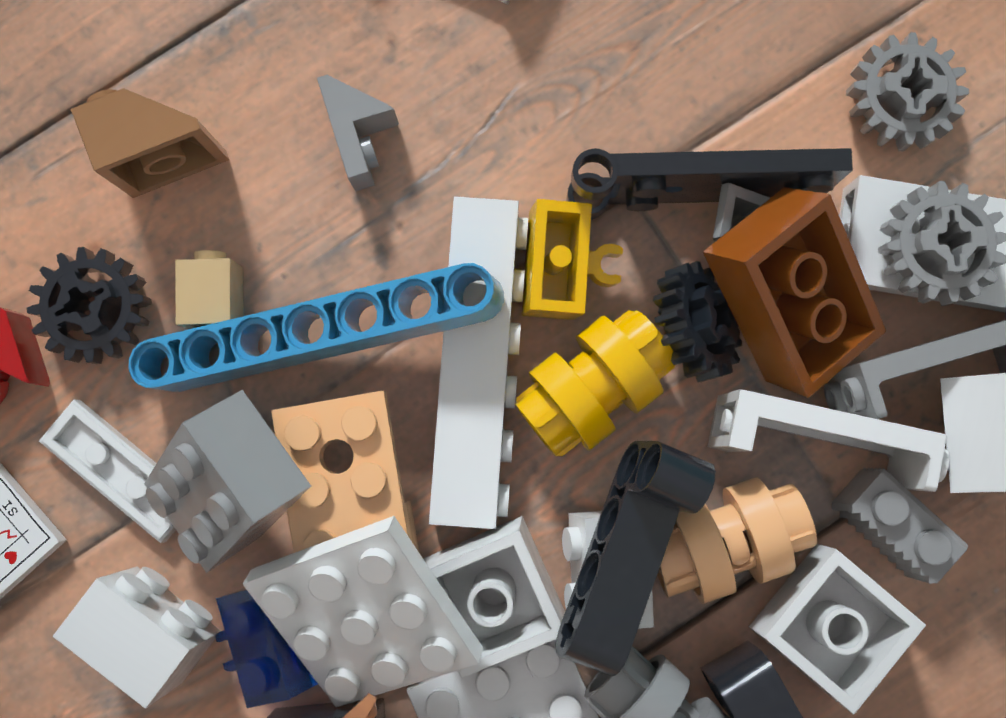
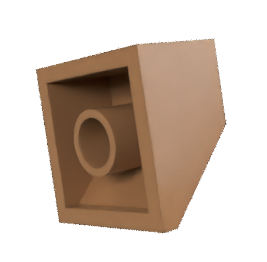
M125 88L96 92L87 99V103L70 109L93 170L132 198L230 160L226 150L197 118Z

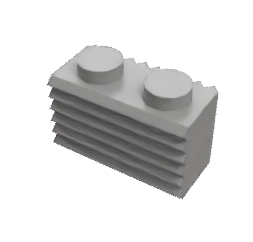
M863 468L832 501V510L840 511V517L847 518L848 525L856 526V532L864 533V539L872 541V547L880 548V554L888 556L889 562L896 563V569L903 570L906 577L929 584L938 583L968 549L966 542L884 468Z

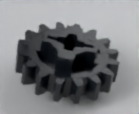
M78 247L76 260L64 253L57 254L59 268L54 271L42 266L39 271L47 280L44 286L31 285L29 288L31 293L40 297L39 304L27 307L28 314L41 317V322L32 329L33 334L50 337L45 349L59 354L64 351V359L80 363L84 357L87 363L102 364L103 351L109 357L117 359L123 357L120 343L124 341L137 345L140 341L132 332L135 325L148 326L150 322L145 317L139 315V309L151 305L152 301L150 298L137 293L147 282L137 274L129 275L133 269V264L123 258L115 261V254L100 248L95 256L93 251L85 247ZM88 273H105L112 280L106 281L102 279L96 282L89 277ZM94 297L95 300L90 303L89 299ZM90 310L91 313L89 315H85V312ZM71 330L77 332L83 330L85 334L91 336L92 340L80 341L68 332Z
M696 261L666 270V277L657 280L661 294L653 296V301L659 307L658 313L660 315L654 318L655 323L663 327L665 335L661 339L662 346L670 345L673 350L671 362L673 365L683 363L684 376L686 378L695 376L697 382H704L733 373L732 365L740 362L738 353L735 348L742 346V340L739 337L740 330L718 283L714 282V275L710 267L703 269L701 262Z

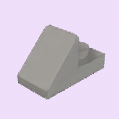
M329 75L318 77V84L351 185L355 191L375 186L370 169L379 167V163L371 138L366 135L397 126L399 122L394 108Z

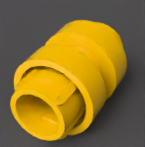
M628 310L614 322L605 316H601L576 335V340L583 352L568 362V364L557 353H553L528 373L534 384L516 397L515 406L554 456L563 457L579 443L590 451L616 431L612 420L608 416L624 403L631 411L637 414L664 393L659 380L675 369L676 365H673L671 362L673 350L670 345L662 346L661 339L663 335L645 315L637 310Z

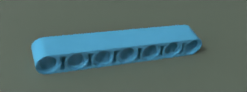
M463 263L147 339L139 343L132 350L128 369L132 379L138 385L145 388L182 392L485 322L494 318L501 311L504 303V291L500 282L483 266L475 263ZM474 281H485L486 294L484 299L474 306H465L463 301L465 288ZM429 293L431 297L429 311L425 316L413 319L411 315L413 300L418 295ZM375 305L377 310L375 324L370 329L362 332L359 326L360 315L367 307ZM321 318L324 324L323 333L316 342L311 344L308 338V330L315 320ZM269 330L271 344L269 349L261 355L258 349V342L260 337ZM218 343L220 348L219 357L214 365L211 366L209 353L211 348ZM167 356L169 359V367L165 375L162 377L161 363L163 359Z

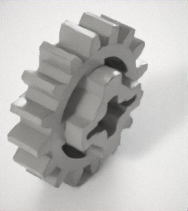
M910 32L901 44L895 35L888 36L880 47L873 45L862 57L864 62L860 61L852 70L850 75L857 81L846 90V96L858 99L859 102L849 113L851 117L862 115L865 117L866 122L860 129L863 135L873 129L879 132L877 145L882 147L894 138L896 139L898 151H905L914 141L920 149L925 148L935 140V137L940 139L953 129L951 122L953 123L964 114L965 109L957 103L969 94V88L958 86L956 80L966 73L965 67L952 69L948 62L953 58L955 52L950 49L942 55L938 54L935 51L937 47L936 38L932 37L924 46L918 45V38L915 32ZM894 63V68L890 72H886L883 77H877L882 67ZM931 107H936L933 116L929 120L920 122V117Z
M939 181L929 187L928 192L921 186L907 195V201L901 200L891 207L890 212L896 219H890L885 222L879 230L885 235L890 236L891 241L880 246L878 253L892 255L894 263L890 264L884 272L886 275H893L899 272L904 277L898 288L901 293L917 287L919 288L918 302L927 303L934 300L938 295L941 306H946L958 302L959 296L964 301L981 294L979 286L985 287L998 280L995 272L990 268L1006 263V255L996 251L997 245L1006 241V233L996 232L994 224L998 223L1004 216L1001 212L987 215L983 210L989 199L986 194L970 200L967 198L969 193L967 184L962 183L949 193L945 181ZM924 212L925 217L919 219L920 230L916 234H910L915 220ZM939 242L947 243V245H939ZM975 253L974 260L968 269L967 259L971 254Z

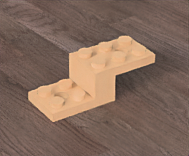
M386 391L271 410L275 436L311 485L287 509L293 553L395 516L419 552L411 500L404 501ZM335 440H343L348 443L354 455L352 465L343 473L330 471L323 460L326 447Z

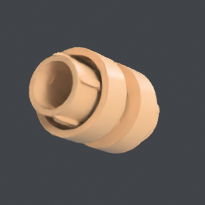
M758 477L724 488L722 492L724 506L710 511L705 504L697 513L691 514L679 511L657 574L658 581L666 597L669 598L693 589L698 600L705 604L736 593L735 574L749 570L754 579L762 584L793 573L796 567L794 553L817 545L815 525L799 490L791 483L768 490L766 485Z

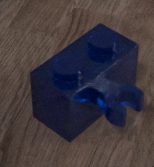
M246 588L216 598L225 630L218 632L215 635L216 642L227 640L233 659L223 663L224 670L229 672L237 671L247 708L289 700L318 684Z

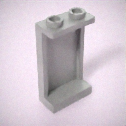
M1006 320L846 366L825 384L824 394L827 404L833 410L874 419L886 417L887 410L879 388L882 381L990 349L993 350L1000 373H1006Z

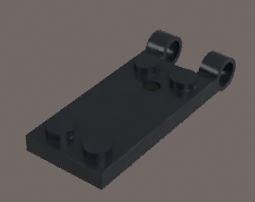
M597 148L588 149L582 152L573 164L571 183L568 188L566 201L576 202L573 197L574 191L587 200L602 199V203L599 206L592 208L591 220H593L605 211L607 205L626 204L627 210L639 212L657 209L658 203L719 202L721 186L726 183L734 184L769 198L784 187L828 193L853 171L852 148L610 154L605 150ZM595 162L603 165L608 170L610 177H601L595 173L579 175L578 171L583 165Z

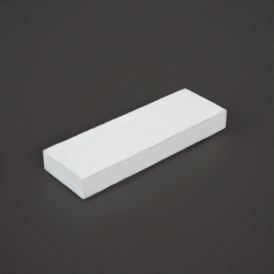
M73 400L39 442L158 542H167L176 529L167 516L162 518L153 510L146 496L147 487L144 485L157 463L84 402Z

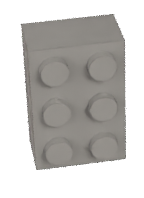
M243 390L184 421L144 483L147 487L146 496L153 510L162 518L168 517L179 533L178 542L183 553L191 562L196 564L199 562L206 573L259 539L311 487Z

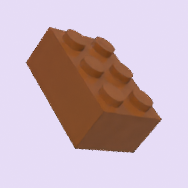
M784 187L703 251L706 261L766 382L809 398L886 332V328L830 194Z

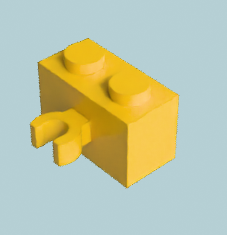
M537 199L529 211L522 316L575 320L585 314L587 277H590L595 284L601 287H612L621 282L620 275L606 274L601 268L603 257L618 258L623 254L621 246L604 244L595 251H589L592 204Z

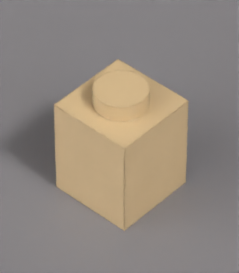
M215 250L194 252V259L175 260L176 325L185 329H192L244 316L243 267L232 259L227 258V253Z

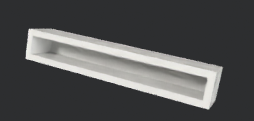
M454 196L448 267L463 263H475L483 266L500 282L504 291V303L501 311L490 320L443 331L429 524L496 529L497 516L508 517L510 484H499L501 462L511 463L514 430H504L503 423L504 409H515L517 376H507L508 354L519 355L521 323L511 322L512 302H523L525 270H514L516 249L526 250L528 218L518 217L519 201ZM474 281L465 288L463 293L465 306H474L484 299L486 294L485 281Z

